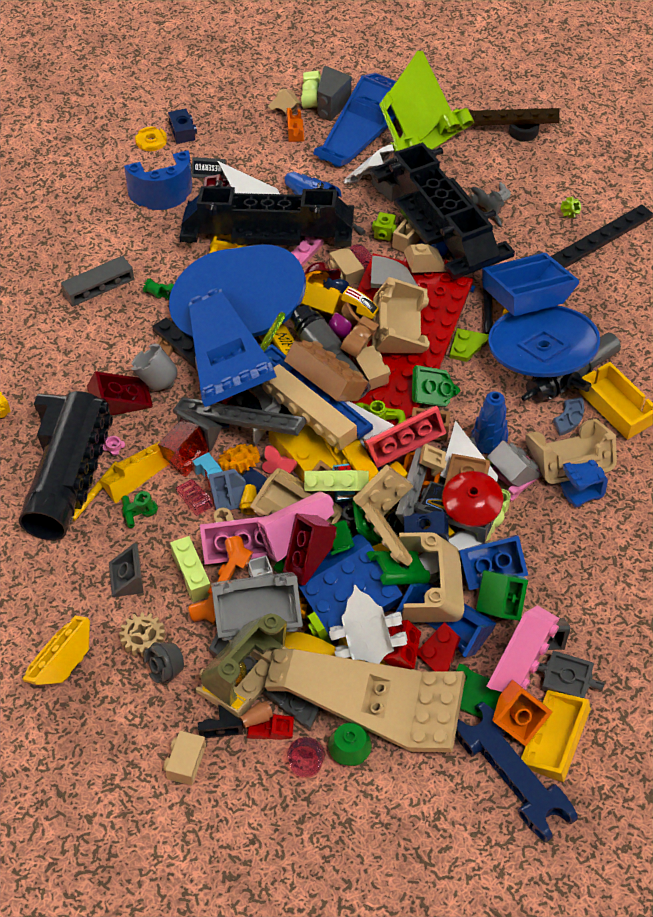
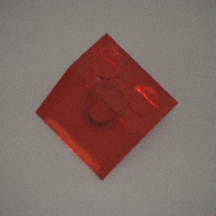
M181 419L158 444L163 458L184 477H187L193 470L192 461L209 452L199 425Z

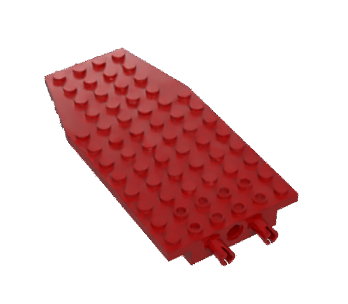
M373 253V255H372V256L386 257V256H382V255H378V254H374V253ZM371 257L357 290L373 301L379 288H371ZM386 257L407 267L417 285L427 289L429 302L421 310V335L427 336L430 344L427 351L423 353H381L384 365L387 364L391 372L389 383L370 390L359 401L350 402L353 404L364 403L370 405L373 401L379 400L388 409L404 411L405 419L412 417L413 407L420 408L422 405L421 403H414L412 400L413 368L416 365L436 369L441 368L471 290L473 279L460 277L453 280L447 271L412 273L406 257L403 261ZM372 339L368 342L367 347L372 346ZM349 354V358L353 362V356ZM397 418L386 420L393 425L398 424Z

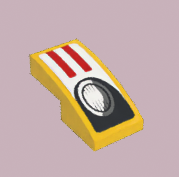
M348 286L342 294V301L357 306L356 313L373 319L379 308L358 290Z

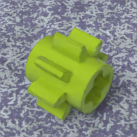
M567 197L565 201H562L561 212L564 214L563 216L575 218L576 214H580L581 203L578 201L579 199Z

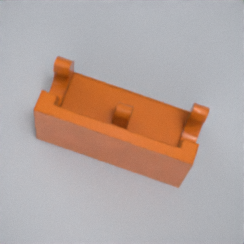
M287 108L289 142H305L300 109L297 110V115H292V109Z

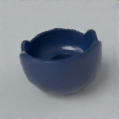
M328 278L326 282L323 280V287L328 290L330 287L335 288L343 294L349 283L343 279L332 280Z

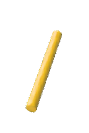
M115 461L100 480L115 474L113 465L118 462ZM100 481L88 493L87 500L83 503L82 509H75L72 521H76L103 487Z

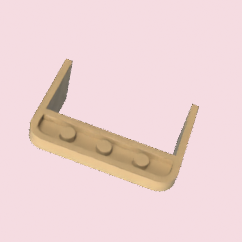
M399 533V539L406 550L438 553L441 588H431L425 593L424 603L404 604L402 620H409L410 622L459 621L464 614V598L458 548L435 533Z

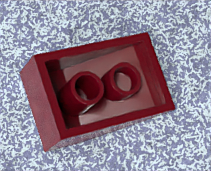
M95 371L87 384L88 393L98 398L106 399V402L109 403L110 415L112 416L153 407L148 386L139 377Z
M296 513L283 572H293L297 576V582L301 585H306L331 550L336 538L337 527L318 515Z

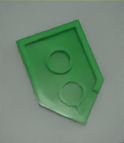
M418 365L413 368L412 400L414 403L446 407L450 403V399L454 395H458L461 390L452 382L447 370Z

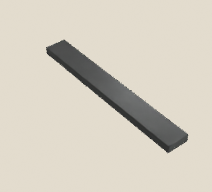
M184 397L180 399L173 409L176 415L179 410H193L215 422L298 436L307 423L305 417L221 403H214L205 407L202 400Z

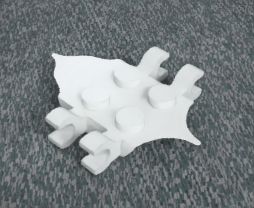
M354 585L353 594L348 599L346 611L342 615L343 626L330 627L329 635L331 640L346 637L348 646L335 647V656L342 658L352 657L353 660H364L380 664L381 660L388 653L394 651L393 647L407 644L406 632L390 636L388 627L402 624L401 612H395L385 617L382 606L377 605L368 594L361 592Z

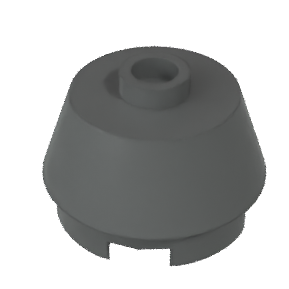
M154 642L144 651V663H149L152 671L149 673V676L155 683H169L184 669L183 655L179 647L174 643Z

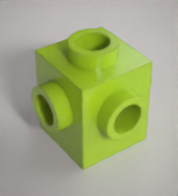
M379 212L377 220H374L372 224L374 238L391 241L393 232L397 229V225H395L396 215Z

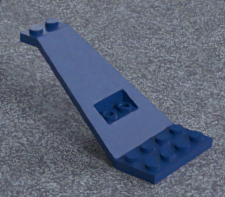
M376 72L362 75L323 146L315 148L313 154L318 156L320 160L332 162V165L336 167H341L352 161L388 128L379 104L397 81ZM390 105L387 112L393 123L397 118Z
M217 288L207 292L208 295L204 297L199 295L192 298L189 303L201 398L205 407L277 377L269 358L230 304L222 289L218 290Z

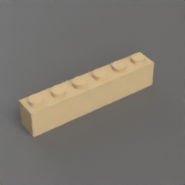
M280 364L274 367L277 377L264 382L262 385L267 394L275 397L277 402L286 406L292 414L305 417L307 422L305 425L313 428L317 435L324 437L331 446H335L338 450H342L357 439V425Z

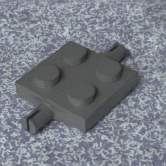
M554 650L547 665L540 663L537 671L544 673V682L541 690H550L580 698H585L586 692L590 687L603 691L605 682L592 679L593 662Z

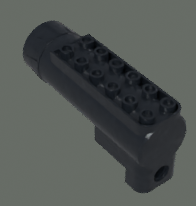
M74 391L66 395L38 393L34 401V407L39 414L41 422L37 437L43 449V454L31 487L24 499L18 521L24 531L40 539L59 540L66 535L75 509H82L83 503L87 500V491L93 483V473L98 468V459L103 453V444L108 438L109 426L113 424V416L110 415L109 403L106 402V399L98 398L91 393Z

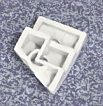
M387 145L375 152L345 178L344 184L359 182L363 175L370 174V168L384 164L394 151L393 145Z

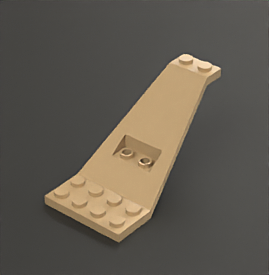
M274 649L265 688L267 691H288L410 752H453L465 674L463 671L422 672L296 649Z

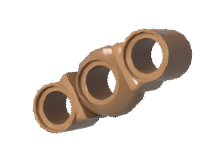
M363 316L357 326L347 335L340 349L357 358L377 332L379 324Z

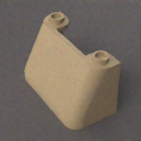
M388 277L373 298V302L379 309L372 321L379 324V328L372 338V345L380 353H423L427 351L430 344L428 337L421 335V310L429 302L427 289Z
M597 419L588 420L581 424L578 437L546 443L545 437L540 432L526 434L527 446L536 464L539 466L543 478L550 484L569 481L563 469V464L565 463L580 464L586 463L589 460H595L598 467H601L604 473L613 470L616 466V434Z

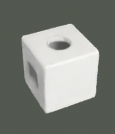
M267 556L250 560L248 563L250 577L273 574Z

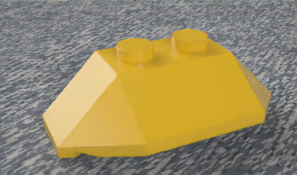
M75 615L70 620L71 622L64 625L30 663L22 680L35 685L62 683L70 676L71 671L83 660L84 655L89 650L90 620L88 617Z

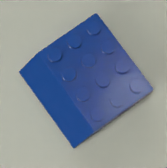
M546 252L482 268L483 288L513 316H522L525 313L538 312L540 309L553 308L556 305L563 304L579 284V279Z
M361 534L352 538L354 547L333 555L329 551L306 585L298 583V589L312 612H315L320 619L329 638L330 627L343 626L342 615L346 611L348 599L353 594L354 585L361 592L368 594L377 605L382 606L384 613L400 604L403 599V595L397 585H383L379 578L383 574L377 560L370 561L366 554L368 551H374V549ZM339 639L331 640L332 644L339 641Z

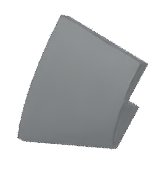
M372 256L371 288H380L388 277L418 286L408 268L401 263L386 257Z

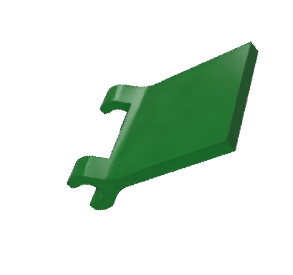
M459 663L456 671H463L466 680L460 710L475 717L483 718L482 711L477 712L475 705L484 702L495 711L498 698L502 692L486 687L490 680L489 678L477 674L467 666Z

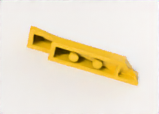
M181 437L171 443H168L167 440L159 441L113 465L117 473L99 480L100 484L114 503L119 502L123 496L134 491L187 451L184 438Z

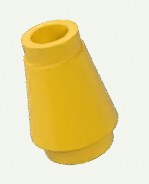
M248 484L244 487L239 504L243 514H255L254 509L250 507L257 496L255 485Z

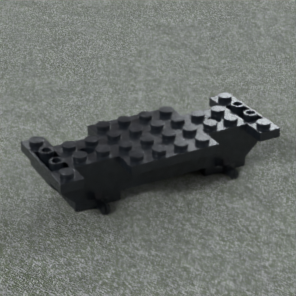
M422 142L394 152L393 158L386 160L384 164L370 168V174L377 183L393 178L405 193L404 196L394 199V205L422 241L428 245L443 241L456 257V260L445 264V270L455 280L481 270L484 267L514 257L515 251L507 241L496 243L493 225L488 220L496 216V211L494 209L488 212L481 211L454 178L449 179L440 169V162L436 156L443 154V148L439 147L432 150Z
M217 180L215 186H201L199 195L192 201H188L179 235L180 242L197 243L199 233L206 235L231 234V244H267L274 246L300 245L301 236L309 238L334 237V246L341 248L351 247L354 205L345 204L337 196V190L324 189L322 182L321 186L320 182L317 184V188L303 189L302 195L235 193V187L222 186L223 181L220 180L219 182Z

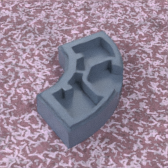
M582 397L565 400L564 412L553 419L559 436L571 432L580 424L584 414V401Z

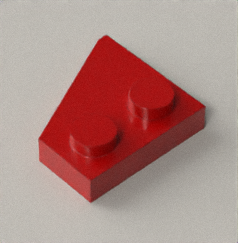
M444 622L418 649L417 654L435 672H447L454 661L455 650L458 648L461 637Z

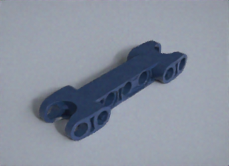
M480 702L475 705V709L477 712L481 710L483 713V718H480L481 723L476 726H470L458 719L455 736L471 757H474L479 752L482 753L523 803L517 809L520 818L542 841L548 842L553 838V835L546 822V818L550 815H557L569 824H573L578 820L576 810L568 797L556 784L545 788L503 738L508 732L493 722L495 711L486 703Z

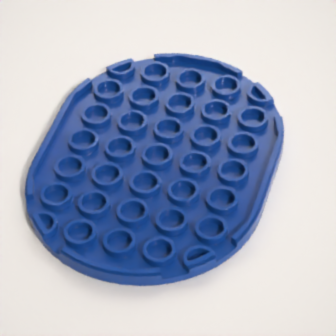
M254 245L215 251L197 259L181 273L170 293L169 311L176 326L183 333L193 338L189 310L191 299L199 295L204 297L208 295L207 292L216 288L218 290L222 289L224 295L253 337L264 335L273 331L272 329L279 324H284L291 317L297 306H300L306 289L305 273L299 260L291 252L274 245Z

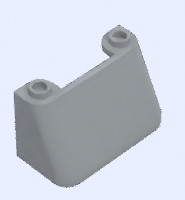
M293 572L211 583L218 638H222V640H232L247 623L270 613L276 614L287 621L286 632L297 631L298 627L303 626L297 576Z

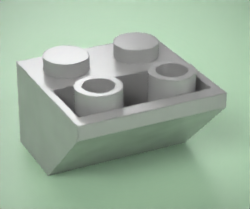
M502 441L487 456L501 473L518 487L542 475L537 470L539 466L532 459L529 460L526 457L527 453L512 442L508 444Z

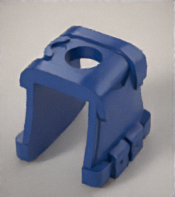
M589 460L586 463L571 464L570 462L563 464L564 472L569 481L561 482L560 485L562 493L569 504L576 508L592 499L596 500L604 497L608 479L603 469L598 467L595 460Z

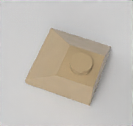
M428 244L410 245L404 250L412 273L446 272L445 264L437 248Z

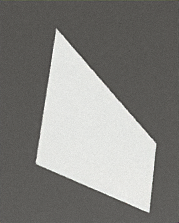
M218 161L231 187H235V193L280 194L277 188Z
M455 421L445 457L446 467L440 474L444 478L447 476L452 453L485 459ZM490 466L488 475L497 482L498 475Z

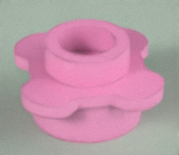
M117 436L108 437L105 444H103V450L111 452L114 456L118 455L119 450L125 447V442L121 441Z

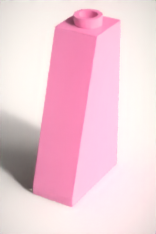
M319 491L258 520L257 524L269 557L278 562L287 555L296 513L318 515L324 520L334 514L332 507L334 503L331 496Z

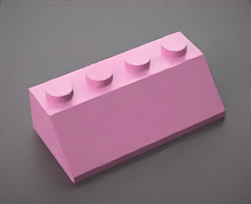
M266 516L201 524L200 531L205 565L229 561L224 542L227 538L233 536L242 537L244 547L253 551L252 558L269 556L257 524L258 520Z
M538 605L525 612L486 687L503 692L513 679L524 689H527L531 682L528 678L531 673L534 674L540 665L538 659L540 655L543 656L548 650L549 644L547 642L550 636L553 638L559 629L557 623L560 618Z

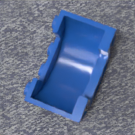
M189 150L172 154L176 165L149 172H144L141 162L124 165L129 198L138 206L142 205L150 210L170 209L183 203L186 197L191 194L193 187Z

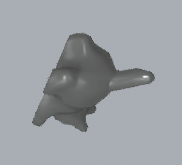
M472 187L471 190L474 194L469 196L476 206H482L487 212L494 209L496 216L493 218L498 226L501 227L502 222L498 216V213L504 206L501 195L496 191L486 194L484 190Z

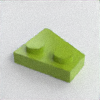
M457 328L449 358L468 362L473 354L479 352L481 347L486 342H489V334Z
M313 612L306 616L310 623L308 627L312 635L333 645L316 613Z

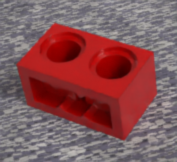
M402 620L401 625L389 627L390 636H393L400 632H406L407 644L393 647L394 651L388 653L383 660L390 666L411 670L415 669L421 631L409 620Z

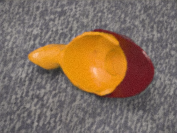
M324 262L313 263L305 271L306 280L311 284L317 282L323 285V280L326 282L328 278L335 280L341 276L340 269H329Z

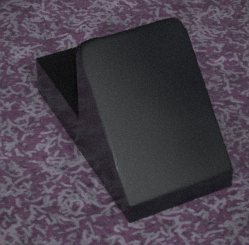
M218 705L220 720L206 719L203 722H198L199 736H203L205 739L243 734L242 721L221 705Z

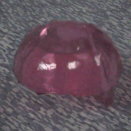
M311 737L296 739L291 743L287 751L292 772L300 777H313L320 771L326 755L321 743Z

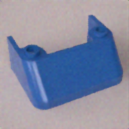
M431 583L410 584L396 612H401L402 615L403 605L406 603H424L425 593L431 588L439 587ZM465 603L464 614L459 621L445 622L461 637L458 651L464 657L475 655L496 626V622ZM444 622L425 623L437 630Z

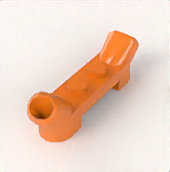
M233 536L225 540L224 544L229 561L227 565L223 564L218 572L220 577L217 582L230 580L236 568L245 571L252 558L253 551L244 547L242 537ZM211 586L208 590L210 595L207 600L191 604L188 607L193 622L207 620L212 624L216 623Z

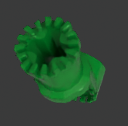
M148 278L144 282L143 292L151 293L158 299L164 297L169 300L174 284H158L153 279Z

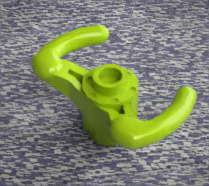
M379 400L373 401L370 405L364 403L355 404L385 421L397 418L398 423L406 420L404 411L388 409Z

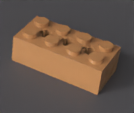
M294 341L284 360L336 401H359L368 384V381L363 378V374L350 369L348 363L338 360L336 354L323 349V345L317 341Z

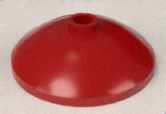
M466 471L455 475L447 482L443 490L442 503L447 515L456 523L466 527H481L491 523L500 514L503 506V493L499 484L491 476L478 471ZM476 491L477 494L473 495L470 492Z

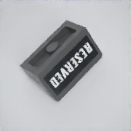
M193 157L192 177L205 178L220 174L222 179H224L225 174L218 161L227 165V160Z

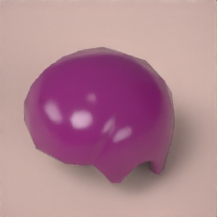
M334 313L329 321V326L339 339H345L350 334L352 324L340 314Z

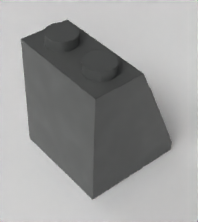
M326 65L323 67L318 88L319 117L332 121L343 110L351 96L352 76Z

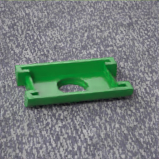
M407 550L413 559L411 564L408 565V569L401 567L391 557V551H368L366 554L370 561L377 560L383 571L379 578L383 585L429 583L430 572L425 570L418 557L419 552Z

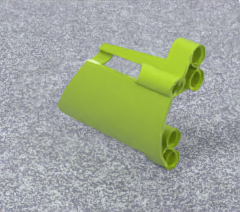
M423 51L416 52L397 82L379 104L394 140L393 143H390V145H393V152L422 142L433 150L474 123L468 108L451 111ZM390 105L403 131L401 138H399L387 112Z

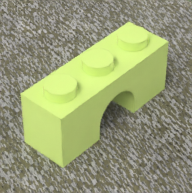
M304 471V491H360L369 482V471Z
M190 536L170 542L172 556L178 570H181L185 586L192 602L209 597L208 590L211 584Z

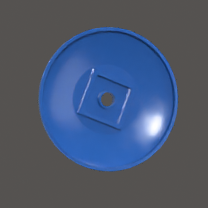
M558 305L553 308L540 309L538 312L525 313L522 316H513L508 312L494 323L489 333L490 351L500 364L514 372L534 377H555L578 371L595 358L600 347V334L596 325L582 313Z

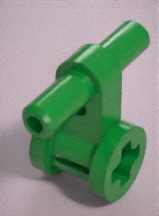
M147 491L139 492L132 503H130L129 496L127 495L121 498L123 504L122 514L126 518L128 528L135 526L134 516L142 513L144 516L150 517L158 510L157 503L152 500L151 495Z

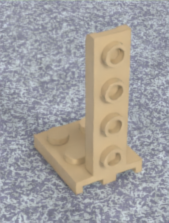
M386 465L353 497V500L363 508L366 513L365 518L375 526L373 530L378 536L383 538L381 541L383 545L391 550V557L399 563L401 561L408 566L413 559L384 518V515L413 485L390 466Z

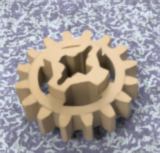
M141 612L140 617L133 614V620L127 618V625H121L122 632H119L121 645L125 646L126 652L132 650L133 656H136L139 652L141 657H144L145 649H148L154 642H164L163 638L166 637L164 624L160 623L159 618L153 619L151 613L145 617L143 612Z

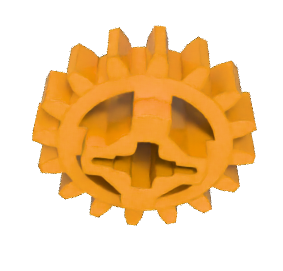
M240 444L236 445L235 448L229 447L227 451H223V454L219 455L220 459H218L223 471L235 469L238 473H242L243 470L249 471V467H255V463L260 462V454L256 446Z

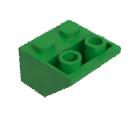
M483 570L476 611L500 618L520 621L528 580L522 576Z

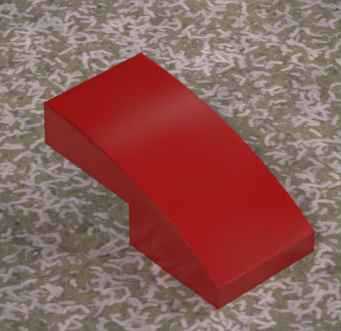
M273 714L269 721L247 727L246 738L292 739L294 717Z

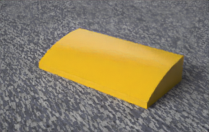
M547 690L543 703L553 713L526 745L521 759L531 771L564 782L591 707L589 699Z

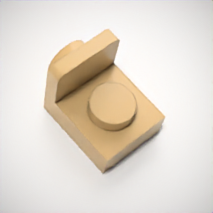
M424 444L421 448L419 463L432 468L431 475L436 476L446 467V452Z

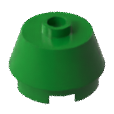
M345 723L339 726L328 740L329 753L340 765H360L368 758L372 749L369 735L361 726L355 723Z

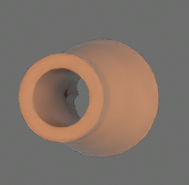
M259 701L241 715L239 720L242 721V726L247 728L269 721V718L273 717V712L266 701L262 703Z

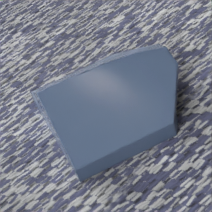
M235 469L208 474L215 509L227 508L232 510L239 508L246 485L245 479Z

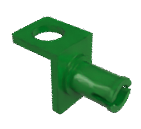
M343 520L332 524L337 529L336 538L333 542L334 550L330 552L331 555L354 547L352 533H350L351 530L348 528L347 522Z

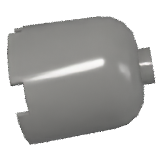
M159 344L149 345V350L145 353L140 351L133 359L131 370L150 389L156 391L169 389L173 386L174 380L177 377V367Z

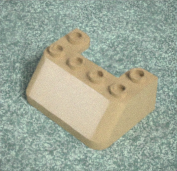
M277 468L265 481L250 507L259 516H268L270 513H275L318 491H304V482L287 471ZM333 502L334 506H332L334 514L326 520L331 524L337 523L343 512L342 507Z

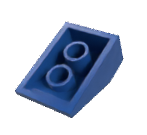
M518 535L492 540L459 550L468 590L480 588L483 570L522 577L528 576Z

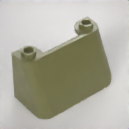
M270 613L247 623L201 673L202 685L228 706H231L237 700V694L233 688L236 685L235 680L240 675L239 665L254 649L262 654L269 649H283L285 646L287 621L276 614Z

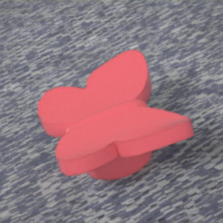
M266 446L265 459L267 461L262 464V469L266 473H273L277 468L283 469L288 473L294 471L297 466L296 460L288 459L286 456L280 457L278 450L274 446Z

